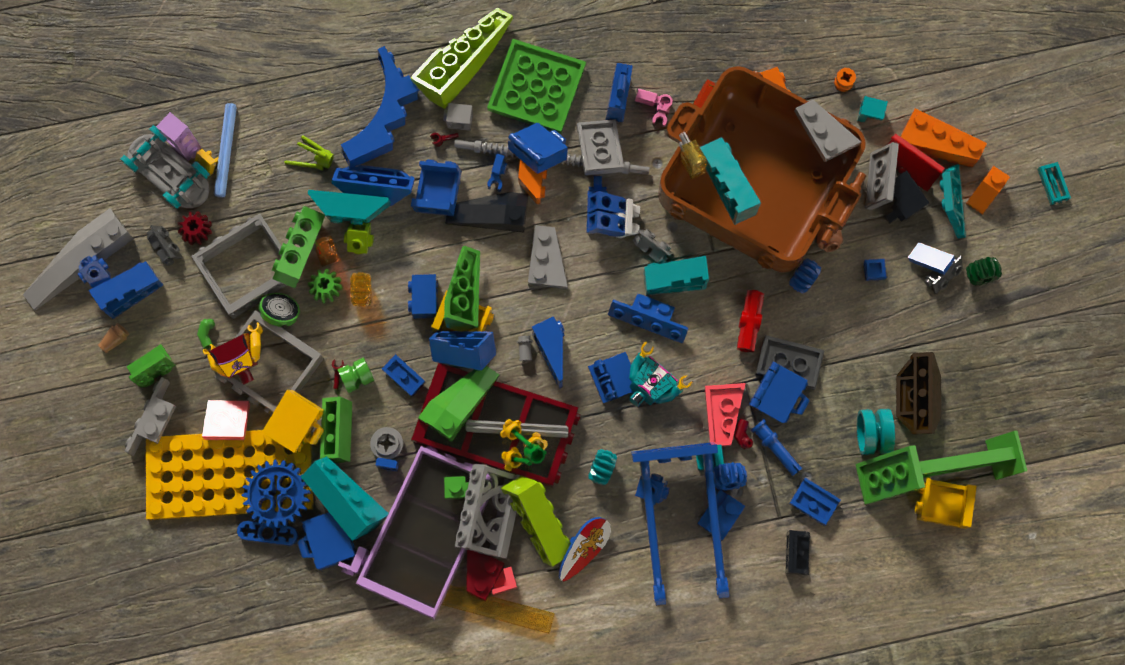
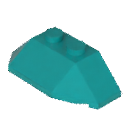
M308 190V195L325 216L331 219L330 222L342 223L343 221H350V224L353 225L369 223L391 204L388 197Z

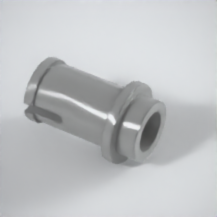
M530 336L518 337L517 344H519L520 362L532 361L531 343L533 341L530 340Z

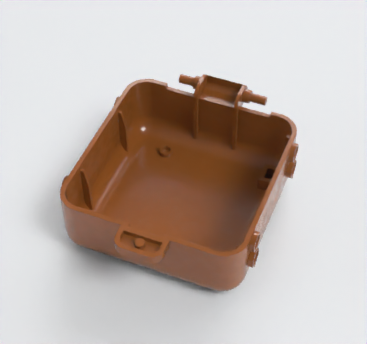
M740 66L731 67L721 74L702 108L689 102L682 103L678 107L667 126V135L670 139L680 143L682 140L679 135L686 132L697 152H699L701 146L722 137L724 142L730 145L733 157L738 161L742 172L761 202L757 215L734 225L703 163L701 164L703 167L702 172L694 175L680 146L676 149L661 175L658 190L659 202L675 220H684L755 259L762 268L773 269L777 272H789L799 266L823 224L827 225L825 227L826 232L820 240L827 245L833 234L843 229L859 201L861 185L866 178V174L859 172L853 183L848 185L846 182L865 150L866 142L864 135L857 127L851 125L850 121L844 118L840 119L829 113L858 138L861 143L824 162L794 112L795 108L808 101L769 81L757 71H751Z

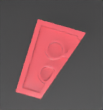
M746 383L704 387L709 442L722 445V447L731 446Z

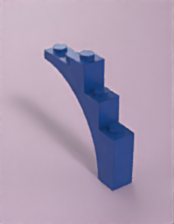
M385 46L378 49V59L385 76V91L378 112L358 135L341 144V153L350 169L393 150V142L395 140L391 131L404 126L405 117H407L403 106L418 100L419 88L411 81L409 75L404 77L399 67L396 68L394 56L391 52L387 51Z

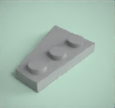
M814 100L795 108L794 112L824 162L860 145L861 141Z
M535 225L528 285L568 289L555 227Z

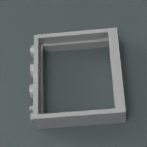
M261 214L253 218L249 217L244 224L233 227L228 234L215 238L212 244L199 248L200 251L191 256L232 319L260 303L267 294L276 293L287 286L272 278L230 304L204 264L261 227L279 253L281 245Z
M255 310L236 337L244 333L251 334L247 328L248 325H251L254 330L258 322L272 334L310 358L312 361L291 388V390L299 394L323 361V356L283 328L267 323L262 319L260 313ZM215 372L216 379L224 384L228 381L233 385L231 389L240 395L244 392L249 396L247 400L256 406L260 403L266 407L264 411L272 416L276 409L275 405L235 378H228Z

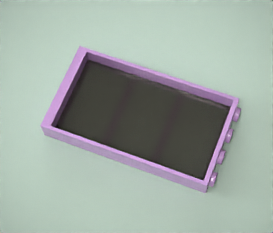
M420 446L356 584L435 620L466 552V549L455 547L456 534L459 529L460 516L465 499H445L444 477L465 476L466 482H469L473 465L467 462L461 464L456 461L455 457L449 454H445V456L438 454V450L431 446L426 448ZM487 474V475H486V480H488V481L491 483V487H492V479H491V477ZM489 499L480 507L481 515L483 514Z

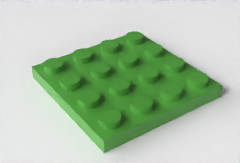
M512 39L487 111L531 125L539 123L547 130H556L559 134H562L586 67V62Z

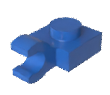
M496 154L491 178L487 183L488 189H491L493 183L499 185L498 192H501L503 188L500 178L502 174L505 175L507 169L504 155Z

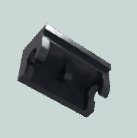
M787 531L785 574L809 575L810 532Z

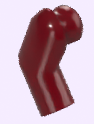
M744 419L739 420L734 438L742 449H749L753 446V440L746 433L749 421Z

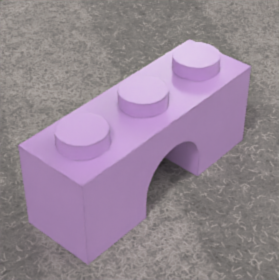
M170 112L156 126L160 133L167 138L166 141L170 147L188 162L191 158H195L196 152L202 148L188 126Z

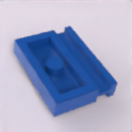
M804 478L789 504L825 526L841 499Z
M719 490L716 495L720 536L721 541H723L745 508V505ZM708 507L697 524L712 534Z

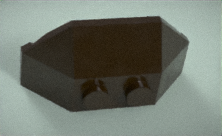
M934 352L913 353L896 376V417L913 435L934 434L941 419V374Z

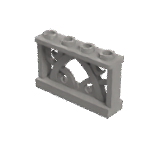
M473 465L470 472L468 489L465 493V502L460 516L461 520L456 534L455 547L491 557L507 559L517 512L513 511L510 505L513 502L509 494L504 495L501 488L520 475H514L487 465ZM487 474H488V475L491 477V479H492V487H491V483H490L488 480H486V475H487ZM497 477L504 478L503 485H498ZM492 497L493 504L497 509V515L486 525L482 518L480 507ZM482 535L477 543H472L473 537ZM485 540L490 543L489 549L481 547Z

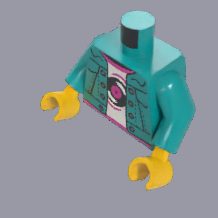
M647 342L642 344V352L637 354L630 366L629 379L632 383L629 387L635 393L629 400L637 407L643 401L649 405L673 401L683 392V388H688L693 383L691 381L688 385H685L683 379L687 375L682 376L678 380L653 359L650 354L653 352L654 346L650 351L644 350Z

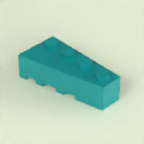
M327 456L314 461L301 476L352 541L377 529L389 514Z

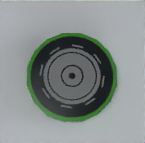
M283 293L267 294L259 304L262 319L278 327L282 325L291 326L297 321L300 313L297 302Z

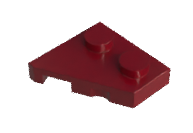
M467 550V593L486 602L505 563L489 555Z

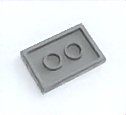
M616 119L577 123L584 174L596 175L624 172Z
M892 142L870 154L865 209L873 210L893 201L899 144Z

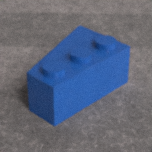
M145 261L88 291L101 310L114 319L162 287L163 283L152 267Z
M436 331L429 338L433 362L482 371L496 355L493 332Z

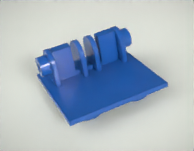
M626 352L603 361L599 359L594 364L588 366L603 404L634 392L629 387L632 383L629 379L631 364Z

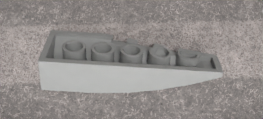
M109 208L71 238L24 292L23 296L36 311L80 279L78 276L80 272L78 266L82 259L87 256L93 257L96 255L98 259L103 258L106 260L134 238L111 208Z

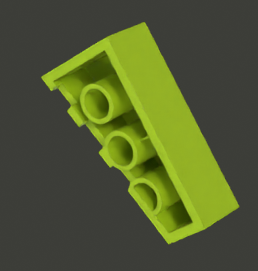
M519 476L501 488L504 495L509 494L513 502L510 505L513 511H516L523 518L520 523L528 534H532L530 540L543 563L553 567L562 561L571 543L561 530L563 526L553 513L554 507L547 500L544 494L546 491L542 483Z

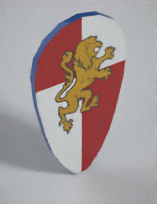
M595 517L590 519L580 528L576 536L570 539L571 545L564 556L558 577L561 581L564 582L578 574L606 545L610 537L611 528L605 518Z

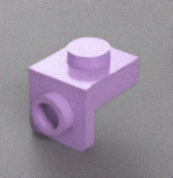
M359 546L351 566L339 561L338 566L342 567L341 572L351 576L354 575V572L360 574L369 557V550Z

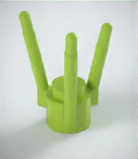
M302 135L301 139L316 149L301 142H298L297 145L316 154L314 161L317 164L284 161L288 165L317 168L323 171L324 167L330 168L334 154Z

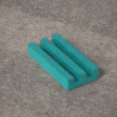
M1058 162L1044 165L1037 169L1050 205L1071 199ZM1051 168L1054 169L1063 196L1060 195L1057 182L1053 176Z

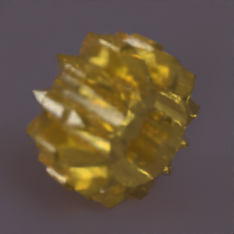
M358 272L351 275L350 293L353 306L365 307L372 303V283L369 273Z

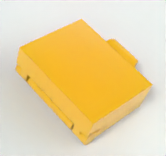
M287 390L262 433L293 453L301 452L304 443L316 445L323 434L324 429L318 424V420L322 417L324 409L301 396L296 391ZM315 427L316 429L312 434L311 438L309 439L308 437L312 432L313 428Z

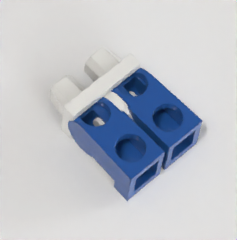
M601 191L588 196L587 213L589 215H587L586 233H601L616 238L639 234V225L632 223V218L639 217L640 206L633 204V199H625Z

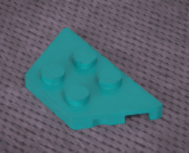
M957 164L951 165L942 173L943 180H940V187L942 192H944L942 208L946 212L957 238L961 239L966 238L960 166Z

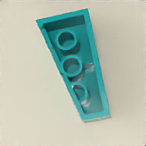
M721 137L701 146L698 154L702 155L704 159L702 161L733 224L736 225L757 215L761 202L742 172L738 161L733 157L730 145L727 142L725 143Z

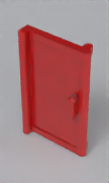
M895 133L888 144L892 142L899 144L896 170L901 174L907 170L915 183L928 192L945 168Z

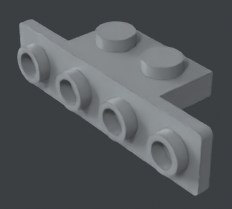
M161 377L160 381L155 383L153 387L154 393L151 399L146 401L143 408L144 413L136 421L132 437L130 436L125 443V452L132 456L135 455L143 437L155 443L159 442L176 408L175 405L162 400L170 384L165 378Z

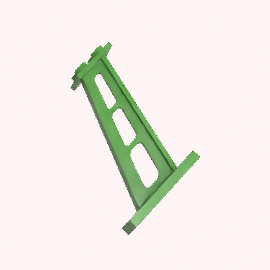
M1012 431L985 440L988 451L919 462L916 446L913 445L857 463L855 465L864 504L875 503L925 488L923 479L925 477L992 466L995 480L1027 472L1018 431Z

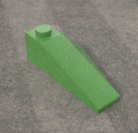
M485 366L482 371L474 369L432 399L418 419L452 442L500 375L488 366Z

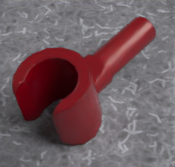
M432 133L430 135L432 139L439 138L437 142H432L436 147H440L443 141L459 137L458 133L443 136L439 133Z
M334 359L332 361V367L335 372L333 389H338L340 379L338 369L345 365L342 360V365L338 368L335 367L336 360Z

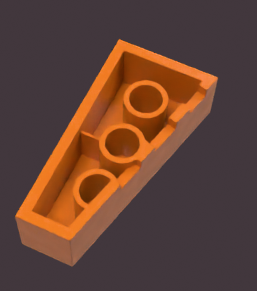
M916 108L900 135L901 138L927 156H930V158H940L950 163L972 168L980 159L987 145L986 142Z

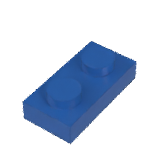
M396 354L382 368V371L411 397L426 383Z

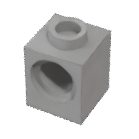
M449 103L448 110H444L443 121H446L447 128L471 131L472 105Z

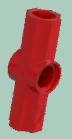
M747 290L744 310L741 312L737 350L742 352L754 353L757 333L760 330L762 321L761 310L764 293L758 290Z

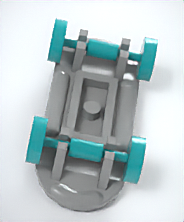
M152 125L149 128L152 134L143 135L134 140L128 149V157L123 155L120 160L134 173L139 171L164 193L162 195L163 198L174 208L192 209L201 206L209 195V184L207 178L210 176L209 172L196 161L192 165L165 143L167 138L160 133L156 126Z

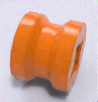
M850 68L839 70L834 80L836 89L842 92L851 90L856 80L855 72Z

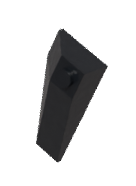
M506 192L457 202L454 216L446 215L445 224L524 233L529 194Z

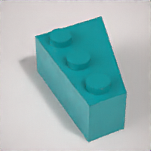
M706 256L663 264L651 263L644 267L643 271L646 295L705 290L709 281Z

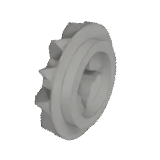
M384 427L373 434L370 447L376 457L394 459L401 453L403 439L396 429ZM388 435L389 441L395 445L389 446L386 452L385 447L378 443L385 442Z

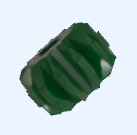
M994 257L981 258L966 267V275L972 285L980 286L998 280L1002 276V268Z

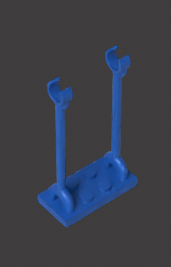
M714 442L631 451L632 461L640 462L656 605H665L666 596L664 584L662 583L649 461L657 460L659 463L671 462V458L677 457L680 461L692 460L694 455H702L717 574V596L719 598L729 597L713 475L712 453H718L717 444Z

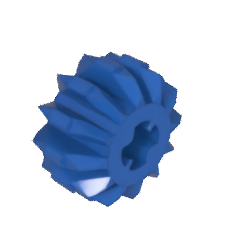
M808 258L803 260L790 278L789 285L797 292L806 293L818 278L821 267L815 261H811Z
M741 463L719 464L713 468L714 484L718 490L739 489L746 485L747 472L745 466Z

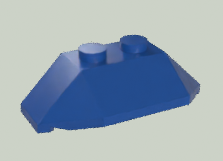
M358 165L351 169L349 166L346 168H336L332 178V184L342 193L388 197L391 201L390 206L411 194L415 181L414 177L397 169Z

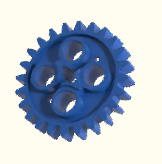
M274 460L272 466L266 461L265 468L257 465L259 472L256 473L252 470L251 473L254 477H246L249 485L243 486L244 489L248 490L247 493L242 494V497L248 498L247 501L243 502V505L250 506L246 512L248 514L254 512L252 519L256 520L259 518L258 523L261 525L266 521V526L269 528L273 522L276 528H279L280 522L287 527V520L295 523L294 516L302 517L299 511L301 509L307 510L303 504L304 502H310L305 495L311 494L310 490L305 489L308 485L303 482L302 475H299L301 469L298 467L293 471L294 464L290 463L286 467L285 460L280 465L277 460ZM276 475L278 476L277 490L281 492V494L277 495L278 512H275L276 498L272 496V493H276L274 481ZM285 478H291V485L287 488H283V480ZM265 479H270V486L267 489H262V482ZM290 498L292 505L288 509H284L282 506L283 501ZM270 500V508L263 510V501Z

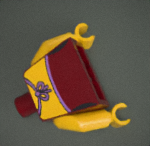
M257 322V327L254 330L251 325H248L247 328L251 334L244 333L218 347L210 344V351L203 349L211 369L228 378L238 375L243 385L253 381L254 378L249 369L258 365V360L260 359L261 334L263 332L261 325Z

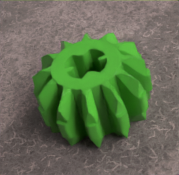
M325 269L324 274H322L320 270H317L318 276L311 275L313 281L308 282V286L311 287L309 293L314 295L316 301L321 298L322 303H325L327 298H329L333 302L332 296L339 297L340 294L337 290L343 289L342 285L339 284L342 280L340 277H336L337 273L335 271L330 273L329 269ZM327 283L328 288L324 289L323 284Z

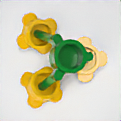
M508 419L503 425V430L500 432L502 438L508 437L510 440L518 438L523 442L525 459L522 458L517 447H512L510 451L502 453L506 471L518 468L522 463L528 466L532 463L539 464L546 455L547 441L543 440L538 432L533 433L532 437L526 440L521 435L522 428L521 421L519 420L512 421Z

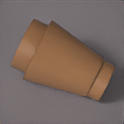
M118 323L115 326L112 325L98 346L105 353H108L126 341L129 333Z

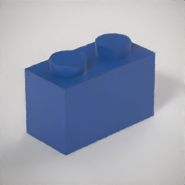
M436 274L412 275V281H408V292L412 293V301H408V312L412 313L414 319L435 318L438 312V279Z

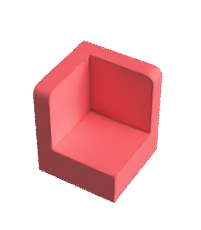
M512 567L502 570L492 589L493 595L517 589Z

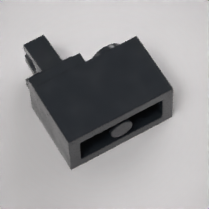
M907 170L895 178L893 199H896V202L891 207L893 211L885 216L889 224L898 218L901 222L903 220L906 221L930 204Z

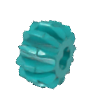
M598 450L591 465L588 478L594 483L606 485L615 468L617 455L608 450Z

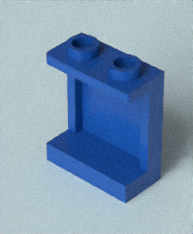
M431 159L420 161L421 174L416 199L412 198L411 207L415 212L454 216L462 174L461 169L456 163L446 161L445 163H438Z

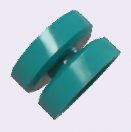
M871 409L858 411L857 441L862 455H873L876 449L881 455L894 451L895 425L890 409H878L875 415Z

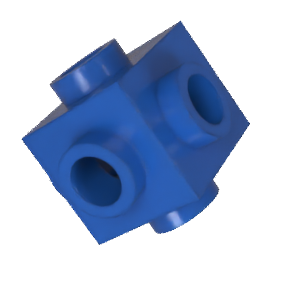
M94 255L93 257L87 256L80 261L78 276L84 283L88 282L92 288L111 279L110 273L107 270L109 266L103 258L98 259Z
M655 473L650 475L653 505L662 502L663 499H667L670 490L667 487L668 481L663 480V476ZM641 476L635 496L644 499Z

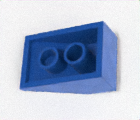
M553 316L532 326V336L560 389L563 387V336H565V330L561 321H556Z

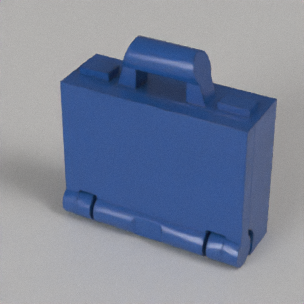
M616 64L605 120L616 119L617 122H624L632 65Z
M535 123L516 133H511L508 137L511 140L508 141V149L537 174L567 160L568 147L565 145L566 139L556 130L549 132L539 123Z
M772 362L748 405L783 424L787 423L790 413L802 415L810 402L802 393V390H805L808 385V380L776 362ZM801 397L802 399L796 410L793 409L797 399Z
M329 512L302 522L306 536L297 543L302 558H314L316 569L323 570L339 564V561L343 563L354 559L356 549L353 541ZM306 541H309L312 553H309Z

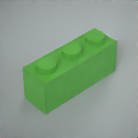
M343 397L322 398V409H324L321 427L324 429V432L321 435L320 459L327 456L334 463L350 462L352 401Z

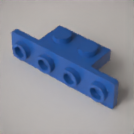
M638 293L632 306L613 300L608 315L680 343L684 342L688 332V327L670 321L675 307Z

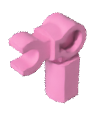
M638 89L635 102L653 107L656 105L658 113L653 116L652 124L655 125L656 120L660 118L663 120L662 127L666 126V115L669 114L673 100L668 94L657 96V93Z

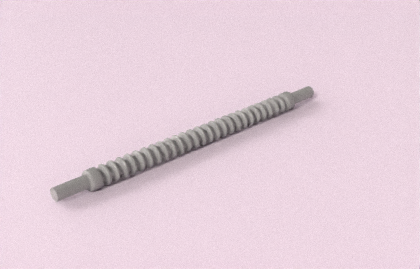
M455 140L454 143L455 148L474 150L475 153L483 151L484 154L489 152V155L499 153L500 155L505 154L506 157L511 155V158L516 156L508 149V145L504 147V144L498 146V143L493 145L491 142L488 145L487 142L483 144L482 141L478 140L475 142ZM568 154L567 160L561 162V165L567 163V166L569 164H572L573 167L575 165H578V167L580 165L583 166L582 156L576 157L575 154L574 156ZM624 161V172L622 174H629L631 172L649 175L650 167L631 165L630 162Z

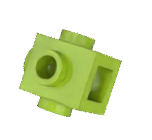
M371 223L349 225L344 235V244H347V252L367 254L369 247H373L374 235H371Z

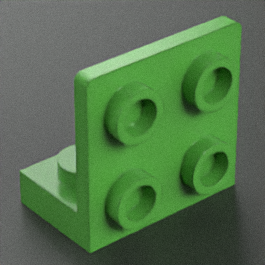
M160 344L127 366L131 373L129 379L141 388L143 386L148 387L160 375L164 376L171 372L175 363L163 345Z

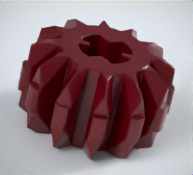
M189 211V217L182 216L184 222H178V226L181 228L178 230V234L182 235L181 239L184 242L188 241L190 245H193L196 241L198 245H201V239L208 241L206 234H212V230L209 229L212 223L208 221L207 215H202L199 211L194 215Z

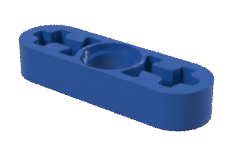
M244 521L237 528L238 536L246 541L291 546L297 542L299 537L297 530L291 526H279V533L287 534L288 530H290V533L294 535L293 538L289 539V542H286V538L278 536V528L274 524L270 527L273 529V536L270 539H264L262 536L263 530L268 528L266 523L261 525L258 522ZM247 525L252 530H257V526H260L258 538H255L257 535L255 533H248V536H246L242 530L246 529Z

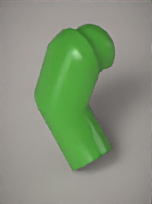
M204 319L199 325L197 336L203 349L210 348V344H212L208 335L209 330L215 327L212 319Z

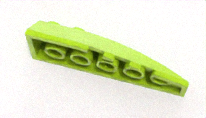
M499 8L495 9L479 20V24L474 28L469 27L458 39L453 38L449 41L448 46L436 50L413 74L411 81L431 102L445 109L485 63L511 23L513 15Z

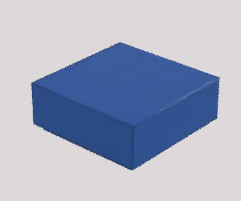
M885 259L863 261L865 281L885 280L887 278Z
M377 458L375 466L380 469L398 471L399 463L396 460Z

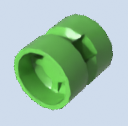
M364 357L354 361L353 366L346 365L338 369L348 393L359 389L360 384L365 386L375 381Z

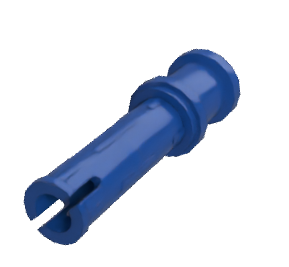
M765 419L750 430L752 433L755 432L761 439L763 446L769 447L792 476L802 469L779 442L777 433H773L766 425Z

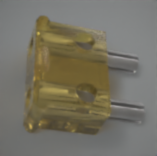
M686 132L679 135L682 140L679 143L681 161L692 180L706 173L707 160L697 141H690Z

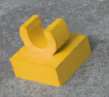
M201 149L196 152L194 162H198L211 176L214 168L218 165V157L213 159L211 151L205 152Z

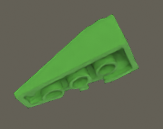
M463 246L445 297L444 320L446 327L455 331H468L478 327L480 251L467 246Z

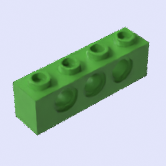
M303 206L301 212L296 211L292 221L295 223L294 228H289L285 237L289 239L288 243L282 244L279 255H282L280 260L276 259L272 267V271L275 272L273 280L296 288L324 221L325 214Z

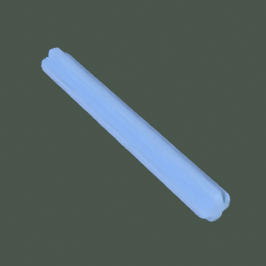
M232 103L225 105L214 189L216 197L226 196L237 109L236 105Z

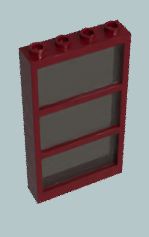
M438 363L421 413L432 399L470 372ZM495 381L468 420L506 422L508 419H511L512 421L519 420L521 423L560 425L568 426L569 428L568 437L566 438L540 436L548 443V446L545 448L546 455L541 463H532L530 466L522 463L518 468H512L511 471L505 470L502 453L510 451L512 447H517L518 452L525 459L523 442L518 438L510 440L508 437L502 438L500 434L467 432L465 423L451 442L418 419L411 440L413 443L425 447L431 446L440 452L477 464L487 465L514 475L524 476L553 488L554 483L558 484L562 472H559L561 464L565 465L568 456L565 450L567 444H572L575 434L572 433L573 425H578L581 414L578 413V407ZM522 435L526 440H529L532 437L529 435Z

